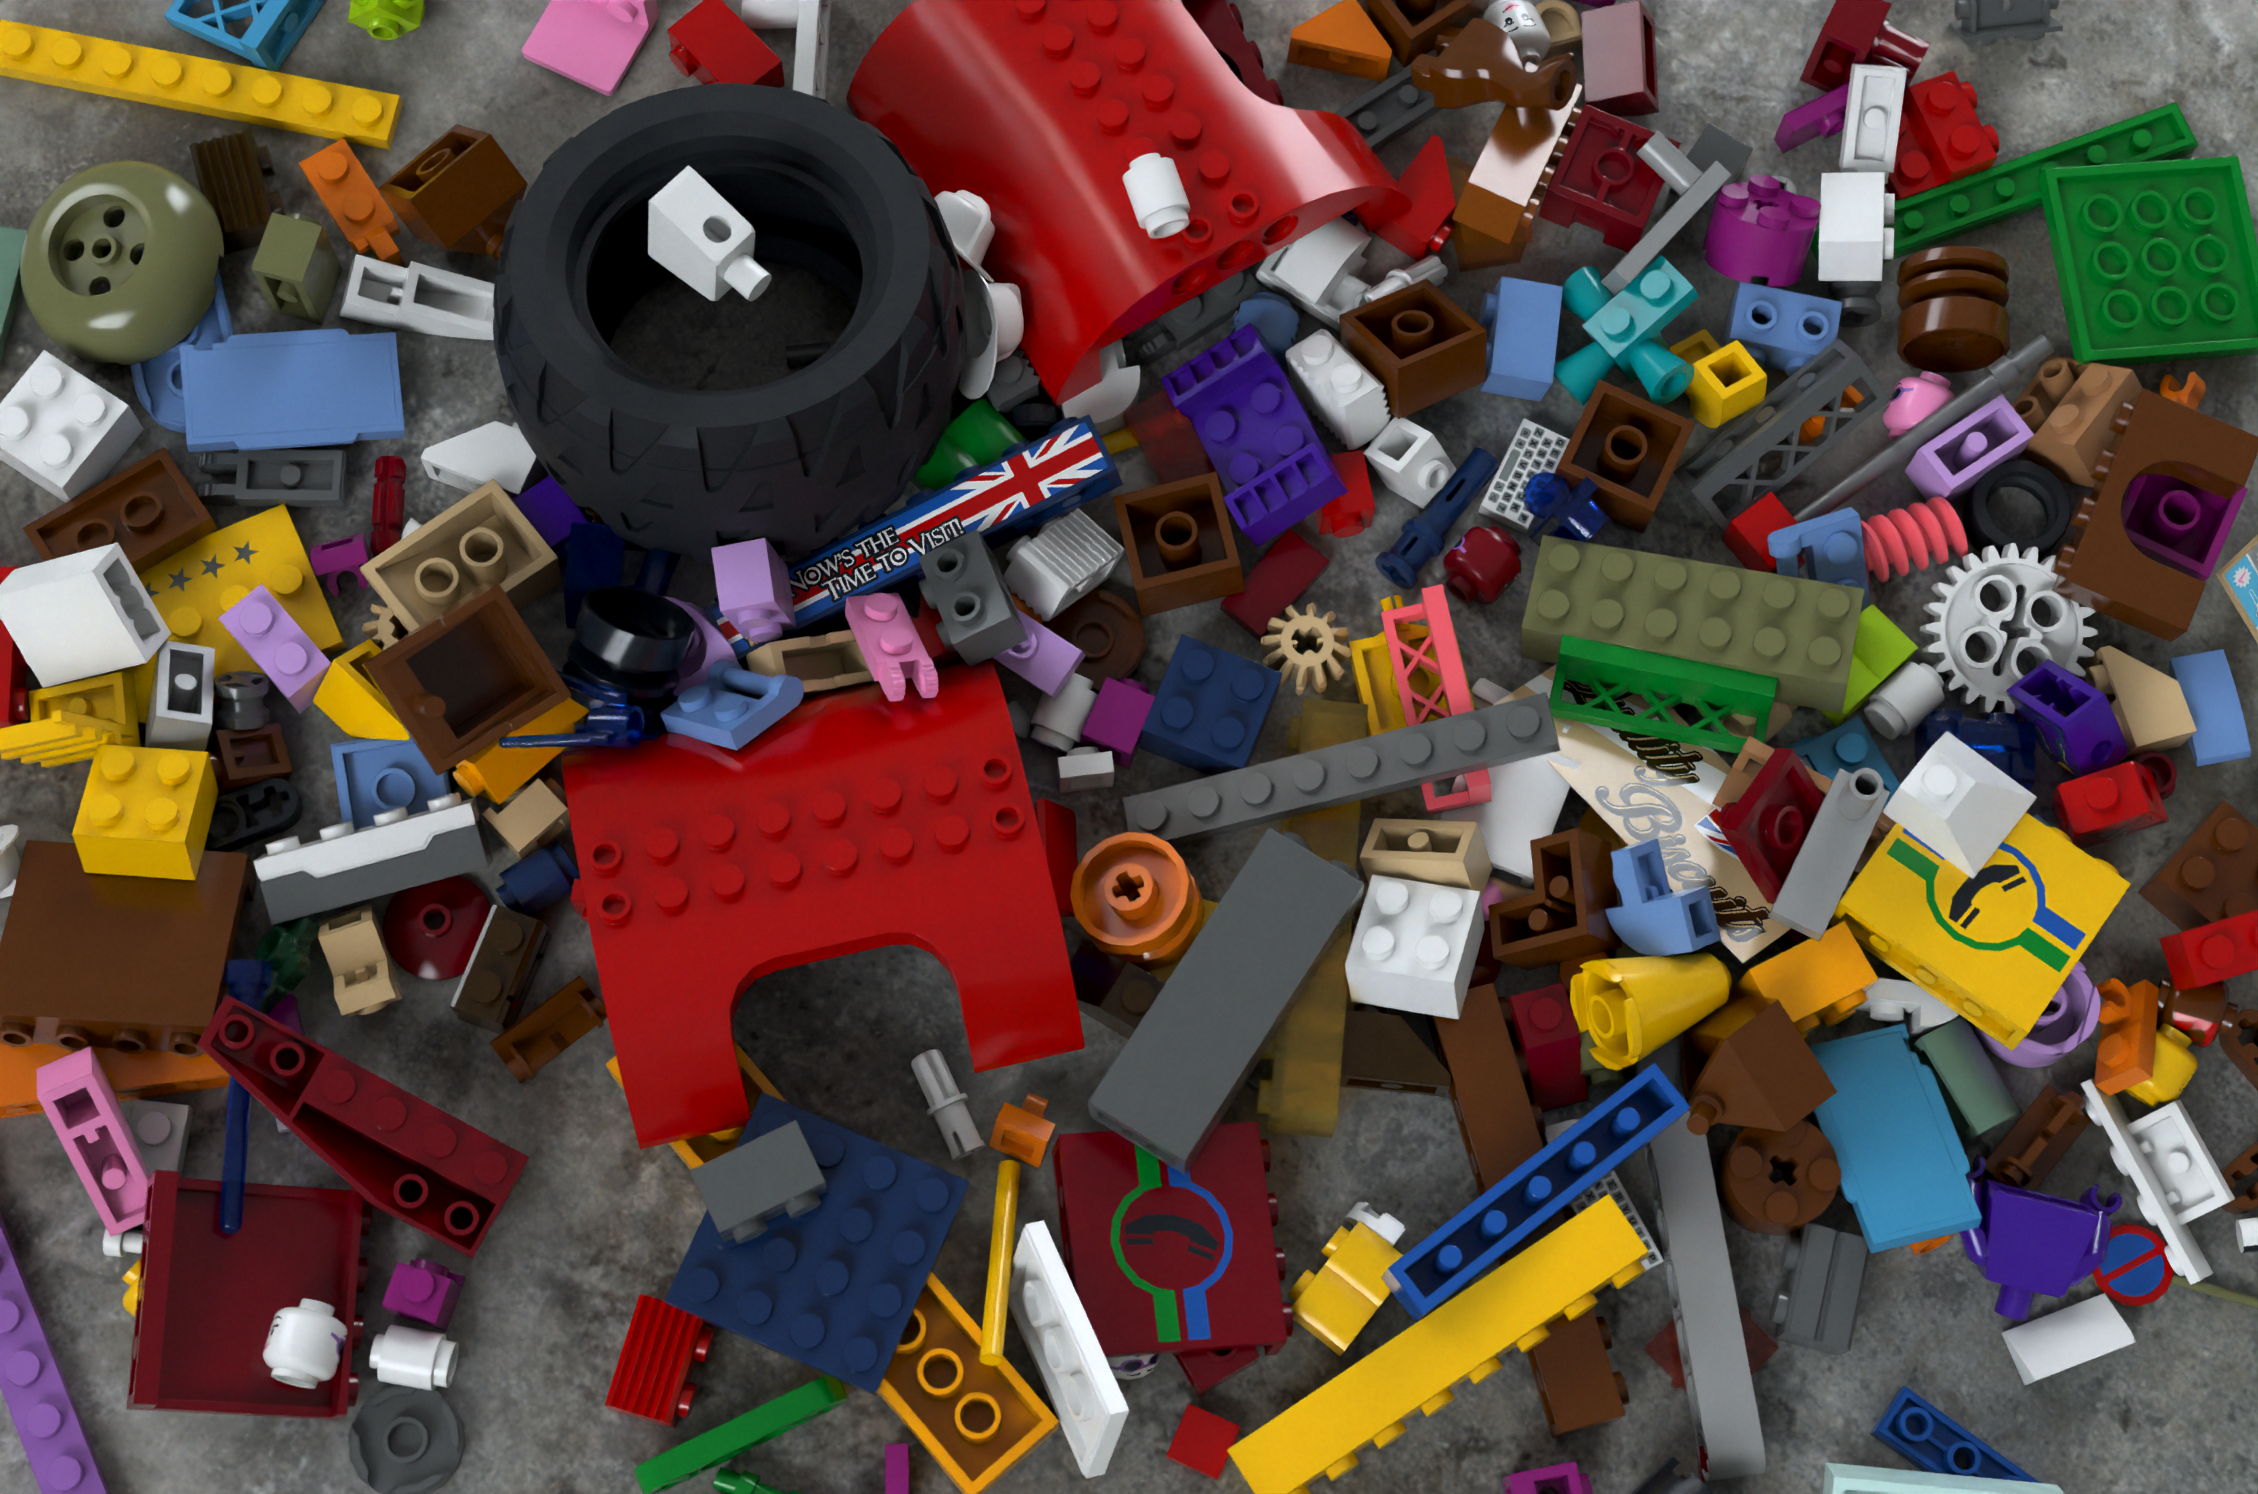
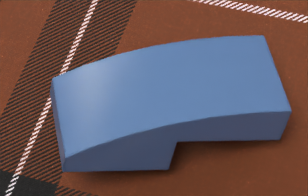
M2220 649L2170 658V676L2179 682L2197 730L2187 740L2196 766L2251 757V747L2240 700L2224 650Z

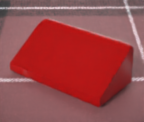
M1036 798L1034 812L1049 867L1060 917H1075L1070 892L1073 874L1078 867L1076 816L1069 808L1045 798Z

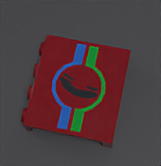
M1258 1121L1218 1124L1186 1175L1114 1131L1059 1134L1051 1153L1064 1267L1105 1357L1264 1346L1265 1356L1277 1355L1288 1341L1287 1337L1292 1336L1293 1314L1289 1302L1282 1303L1280 1281L1285 1279V1256L1283 1249L1275 1247L1272 1227H1276L1278 1223V1204L1275 1194L1267 1193L1265 1173L1270 1171L1271 1153L1268 1140L1260 1139Z

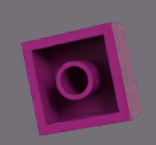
M2142 476L2130 481L2124 492L2121 504L2122 523L2128 538L2142 554L2158 563L2205 582L2210 577L2248 488L2243 487L2227 500L2171 476Z

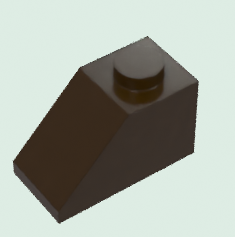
M1079 946L1070 961L1078 1009L1128 1040L1166 984L1127 960L1083 946Z
M1357 1004L1354 1006V1011L1344 1010L1339 1024L1340 1036L1335 1086L1439 1097L1445 1096L1450 1088L1451 1074L1400 1015L1386 1014L1387 1008L1369 1004Z

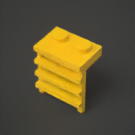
M121 671L28 691L31 722L0 729L1 759L12 760L21 758V763L24 764L41 762V767L44 768L93 759L97 744L140 747L134 674Z

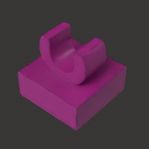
M365 533L312 546L309 556L315 576L328 573L326 584L333 596L340 595L341 589L337 577L344 571H351L357 576L361 589L368 586V580L360 571V567L364 565L363 563L369 562L370 557Z

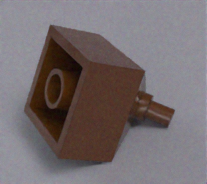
M456 124L381 185L378 190L415 238L446 250L490 255L494 260H500V250L507 221L516 201L523 199L527 182L490 133Z
M1731 992L1723 1006L1681 1033L1682 1087L1685 1101L1691 1107L1689 1109L1690 1116L1687 1120V1128L1695 1135H1704L1711 1125L1717 1123L1786 1132L1837 1093L1836 1088L1778 999Z

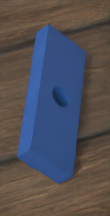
M1906 1386L1898 1390L1870 1433L1922 1472L2040 1483ZM1956 1450L1966 1456L1967 1466L1965 1470L1958 1468L1953 1461V1454Z

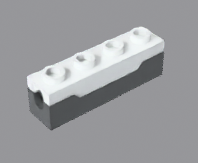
M459 792L428 800L429 810L408 816L406 807H400L373 815L375 825L354 830L352 821L320 829L321 839L300 845L298 836H292L266 844L267 854L261 855L253 862L258 879L260 878L261 880L260 886L271 924L275 925L489 867L493 857L482 819L479 817L480 812L476 798L462 801Z

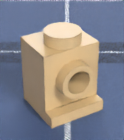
M551 777L545 783L538 778L529 787L523 784L502 803L504 809L498 814L491 807L482 813L489 829L519 860L541 846L547 848L571 827L566 793Z

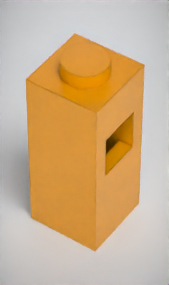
M569 697L516 731L509 732L455 765L457 770L453 772V776L458 785L471 797L475 798L477 795H480L500 805L594 724L595 720L587 708Z

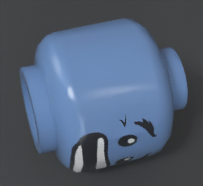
M1255 293L1250 299L1240 302L1236 307L1229 336L1248 323H1252L1260 329L1280 365L1285 366L1287 365L1286 350L1297 343L1300 329L1299 315L1291 308V304L1286 298L1273 293Z

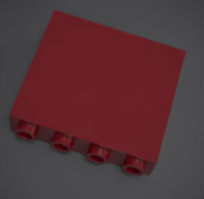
M155 1170L148 1178L126 1409L335 1421L346 1416L347 1407H355L359 1389L358 1372H350L352 1349L360 1348L363 1335V1316L355 1314L356 1292L364 1291L367 1280V1259L359 1258L360 1237L367 1236L370 1230L372 1205L369 1202L363 1201V1197L354 1188L351 1190L180 1178L179 1171ZM301 1299L317 1300L335 1308L333 1317L341 1321L347 1329V1337L336 1374L329 1380L318 1381L315 1389L289 1385L272 1378L273 1369L265 1363L263 1358V1351L275 1314L283 1308L299 1307Z

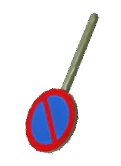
M2122 1224L2111 1228L2106 1259L2091 1273L2095 1286L2102 1293H2105L2108 1299L2122 1306L2141 1307L2154 1303L2167 1292L2171 1283L2258 1309V1297L2203 1281L2190 1285L2186 1276H2179L2173 1273V1268L2164 1251L2166 1244L2155 1232L2141 1225Z

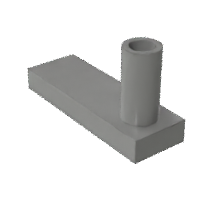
M1659 131L1636 154L1681 197L1603 278L1601 283L1615 296L1640 273L1732 175L1717 160L1702 173Z
M1839 768L1768 915L1769 918L1817 941L1822 938L1890 794L1889 791L1883 789L1882 777L1875 770L1862 768L1851 774Z

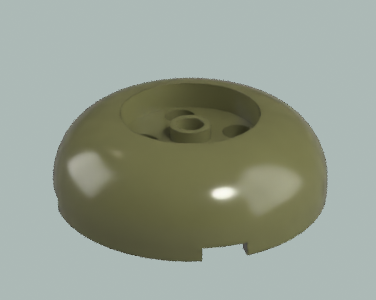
M118 160L94 165L71 176L51 192L30 222L20 258V277L25 301L30 313L42 331L59 347L81 360L93 364L94 362L118 363L122 366L147 361L168 351L183 340L207 312L218 289L213 284L217 272L219 257H224L222 231L215 211L206 197L192 183L174 171L160 165L136 160ZM81 249H84L83 255L75 261L77 254ZM103 280H109L111 284L110 291L97 295L94 291L97 284Z

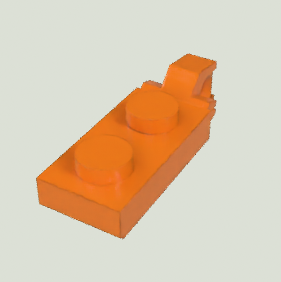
M344 138L299 162L304 176L353 251L357 250L362 255L371 249L379 261L397 266L405 264L399 255V249L392 240L393 236L401 233L396 218Z

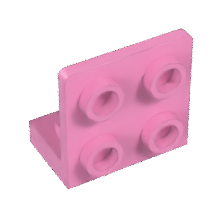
M551 0L522 48L523 56L527 60L606 96H612L659 18L657 1Z

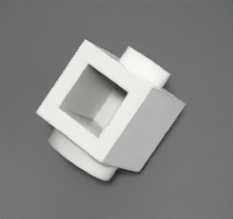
M1394 417L1386 428L1371 440L1369 447L1364 452L1369 463L1388 489L1421 508L1428 504L1457 470L1433 433L1404 417L1400 419Z

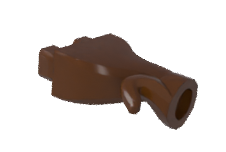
M1475 17L1464 29L1446 25L1438 34L1435 43L1437 57L1420 53L1411 63L1413 87L1432 92L1435 107L1444 109H1460L1484 102H1502L1519 108L1541 107L1559 111L1572 98L1578 79L1577 66L1573 63L1574 56L1572 52L1548 58L1538 66L1535 72H1526L1520 51L1514 40L1495 24Z

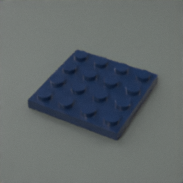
M761 1092L751 1114V1120H748L736 1148L796 1120L823 1175L829 1192L819 1196L821 1204L813 1210L794 1218H790L788 1213L785 1212L766 1222L769 1227L767 1231L737 1244L735 1238L723 1242L707 1209L664 1302L671 1307L877 1396L969 1190L970 1181Z

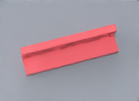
M1443 584L1422 588L1423 603L1381 612L1383 628L1407 727L1425 723L1431 714L1441 719L1473 711ZM1426 619L1429 635L1418 651L1398 640L1395 625ZM1431 647L1433 648L1435 661L1426 657ZM1402 655L1411 659V662L1406 667V669L1404 667ZM1419 665L1440 677L1441 684L1430 700L1409 688L1408 681ZM1443 696L1445 698L1447 711L1438 706V703L1440 702ZM1413 703L1423 708L1418 718H1416ZM1488 769L1463 774L1467 791L1435 798L1432 782L1422 784L1421 790L1427 815L1491 802V782Z

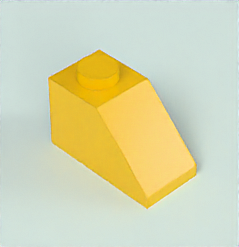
M368 639L334 659L312 701L351 738L406 741L411 739L362 666L364 662L381 653L382 650L371 639Z

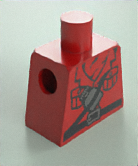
M2135 761L2125 762L2064 782L2056 787L2051 801L2060 830L2066 833L2073 844L2081 850L2169 822L2151 769Z

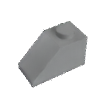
M165 641L157 650L146 720L145 747L205 752L212 727L215 648Z

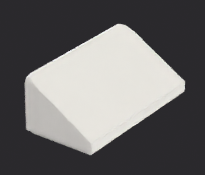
M2105 1293L2002 1332V1336L2024 1386L2136 1342L2131 1330Z

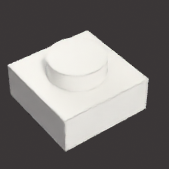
M1080 747L1068 751L1066 757H1058L1057 776L1060 793L1113 787L1114 764L1112 751L1099 752L1097 747Z

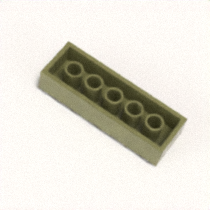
M1542 535L1521 627L1522 658L1557 663L1563 634L1776 677L1778 681L1774 702L1842 713L1865 589Z

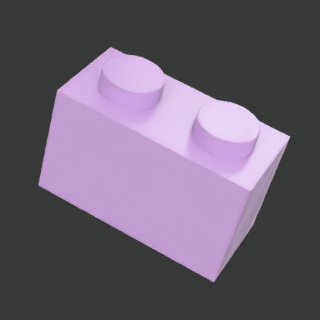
M2001 394L1919 448L1904 472L1927 501L1932 497H1942L1951 503L1972 489L1985 473L1997 465L2009 460H2016L2034 434Z
M766 538L711 548L720 612L743 638L750 637V640L753 642H767L782 637V631L797 628L788 566Z
M261 583L218 619L300 714L314 703L312 700L331 662Z

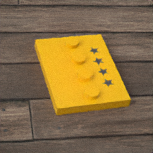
M284 503L213 532L138 575V578L171 632L166 641L215 648L214 678L221 674L237 671H250L265 675L218 619L261 583L325 656L347 648L290 513ZM157 651L147 663L117 670V672L122 671L134 674L138 722L146 723ZM213 688V704H214V703H216V702H219V701H220V698H219L218 695H216V693L214 692V688Z

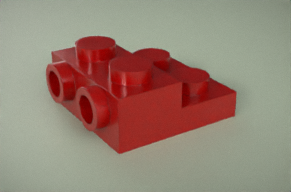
M1954 70L1908 86L1903 96L1894 172H1889L1888 182L1884 184L1888 193H1895V201L1991 168L1997 158L1996 153L1999 151L1997 133L1990 124L1981 125L1974 111L1977 108L1975 90L1968 81L1960 83Z

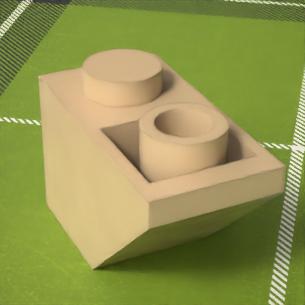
M2110 645L2099 648L2094 656L2085 663V682L2106 695L2129 747L2127 754L2120 759V762L2131 760L2137 754L2149 751L2161 752L2180 747L2197 731L2177 680Z

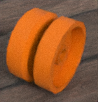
M1125 832L1102 840L1084 855L1073 874L1070 898L1074 915L1100 952L1127 960L1144 971H1151L1171 965L1187 952L1202 929L1205 907L1197 882L1190 874L1184 860L1171 844L1150 833Z

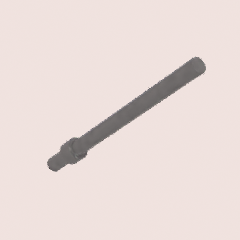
M2041 334L2011 357L2007 358L2003 355L1985 368L1986 375L1791 515L1798 523L1829 514L1995 393L2001 391L2005 394L2020 383L2023 373L2054 352L2052 345Z

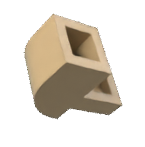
M371 903L318 921V939L334 978V997L341 1016L348 1014V1017L354 1015L370 1014L382 1009L388 1003L402 999L395 968Z

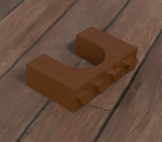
M2143 388L2129 402L2122 400L2114 412L2109 430L2116 433L2110 448L2106 449L2103 447L2093 463L2090 477L2096 479V483L2090 497L2083 495L2074 510L2070 524L2076 526L2077 529L2070 545L2063 543L2052 564L2051 572L2058 575L2052 591L2172 642L2187 632L2206 583L2148 558L2133 545L2122 523L2121 504L2124 492L2130 481L2146 475H2166L2228 500L2245 487L2258 454V436Z

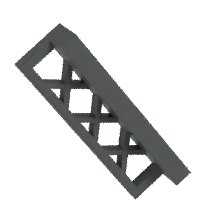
M1837 338L1768 394L1762 402L1751 408L1673 473L1681 484L1698 500L1718 528L1725 533L1733 519L1770 492L1775 494L1891 400V398L1859 354ZM1860 378L1871 394L1854 408L1840 407L1843 390ZM1811 416L1825 417L1822 434L1813 441H1798L1801 424ZM1769 450L1784 451L1779 469L1771 475H1756L1759 459ZM1728 484H1742L1740 500L1725 513H1722L1711 498Z

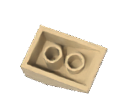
M494 478L360 567L361 573L409 633L486 582L499 583L517 612L561 583L557 555Z

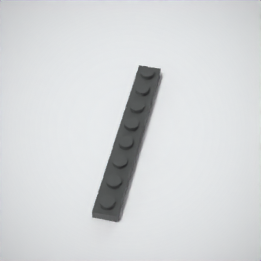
M1545 692L1123 798L1128 832L1150 833L1170 843L1171 846L1560 751L1561 749L1550 700Z

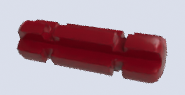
M380 456L375 461V478H377L378 483L374 484L372 525H374V530L371 532L370 549L374 557L401 540L400 532L398 531L403 530L405 490L402 489V484L406 480V465L403 458L399 456Z

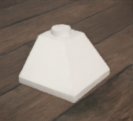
M1946 731L1932 745L1898 787L1882 812L1974 879L2037 797Z

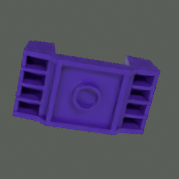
M1252 323L1243 326L1235 333L1161 378L1174 407L1190 420L1228 492V495L1223 497L1234 519L1240 529L1257 547L1275 535L1282 533L1296 522L1305 519L1306 516L1319 508H1323L1335 498L1348 492L1333 463L1332 456L1286 372L1276 359L1260 329Z

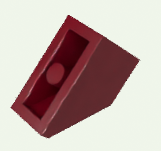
M1559 983L1510 996L1507 1003L1511 1012L1513 1027L1507 1030L1513 1049L1520 1048L1527 1063L1529 1080L1524 1081L1529 1101H1537L1542 1113L1587 1101L1585 1074L1580 1072V1035L1564 984Z

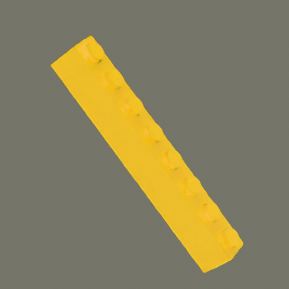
M1607 1194L1227 1449L1255 1494H1312L1307 1486L1327 1474L1331 1481H1334L1352 1470L1360 1463L1355 1454L1371 1443L1375 1442L1378 1449H1382L1408 1431L1403 1422L1420 1410L1424 1412L1426 1417H1429L1450 1404L1455 1399L1450 1390L1468 1378L1471 1379L1474 1385H1477L1492 1376L1503 1367L1498 1358L1514 1347L1518 1346L1520 1351L1525 1353L1551 1335L1546 1326L1563 1314L1567 1316L1569 1321H1572L1590 1310L1598 1303L1593 1294L1611 1282L1614 1283L1617 1289H1620L1646 1271L1641 1262L1649 1257V1251L1610 1194Z

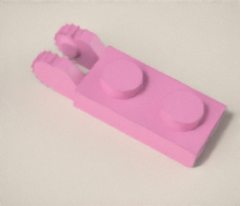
M873 593L864 596L847 597L845 617L874 681L880 682L888 701H902L904 699L906 689L905 678H912L921 698L936 697L939 686L936 668H934V663L925 650L899 593Z

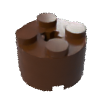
M1802 1119L1786 1132L1746 1127L1721 1153L1717 1170V1196L1727 1215L1743 1229L1753 1233L1785 1236L1797 1232L1827 1209L1836 1194L1842 1175L1831 1143L1820 1130L1809 1122ZM1780 1169L1785 1178L1774 1184L1768 1175L1773 1170Z

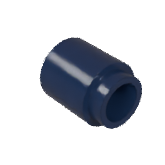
M556 843L548 849L541 846L499 873L498 875L503 884L495 890L506 908L519 913L522 911L524 915L534 917L570 894L574 879H580V875L559 843Z

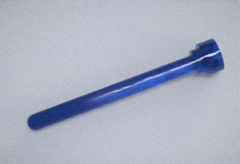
M249 959L227 961L225 986L230 988V996L258 1011V1000L264 999L265 990L271 988L272 964ZM231 1076L229 1077L219 1214L220 1229L227 1234L238 1232L243 1223L252 1097Z

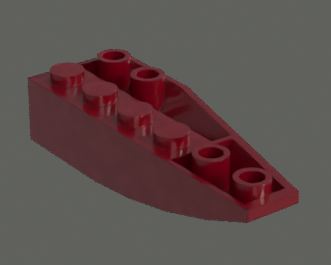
M227 994L197 1043L208 1056L371 1205L472 1259L528 1164L529 1157Z

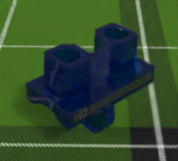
M1542 472L1531 477L1523 489V502L1529 513L1545 520L1529 537L1539 547L1542 535L1587 542L1609 519L1589 498L1598 486L1587 476L1570 493L1568 485L1563 478L1554 473Z

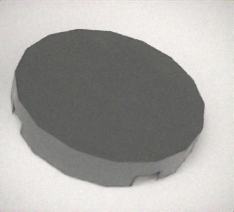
M397 1384L389 1385L370 1396L360 1408L361 1411L357 1414L355 1422H352L348 1435L350 1461L359 1478L379 1494H430L444 1486L459 1468L466 1446L464 1423L454 1404L437 1390L430 1391Z

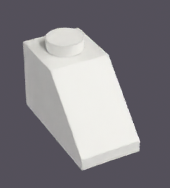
M493 421L424 449L421 456V461L429 478L470 493L494 478L511 500L541 482L546 471L522 435L517 422L513 423L511 427L498 421Z

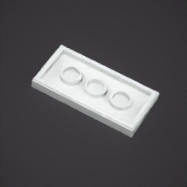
M1044 1220L1025 1224L1011 1265L1008 1305L1082 1474L1085 1475L1086 1479L1103 1475L1108 1467L1129 1408Z

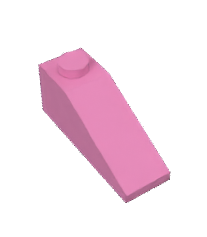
M86 1047L37 1068V1097L109 1235L113 1237L144 1223L147 1183L150 1174L117 1096L92 1047Z

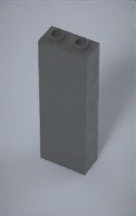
M1268 827L1088 1101L1091 1118L1184 1175L1192 1166L1362 902L1364 883L1358 880L1359 875L1353 868L1336 859L1327 862L1312 853L1311 846L1304 839L1288 831L1281 835Z

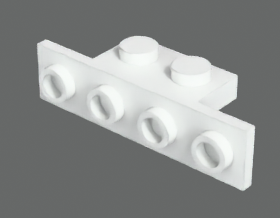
M2095 1078L2081 1083L2086 1093V1096L2083 1097L2086 1103L2084 1107L2092 1121L2097 1126L2103 1125L2114 1144L2110 1146V1153L2118 1169L2125 1176L2131 1175L2140 1192V1195L2137 1196V1202L2142 1214L2152 1226H2159L2168 1243L2164 1247V1251L2173 1270L2179 1276L2185 1275L2190 1285L2214 1274L2186 1223L2235 1200L2181 1100H2176L2131 1123L2115 1094L2109 1096L2094 1085Z

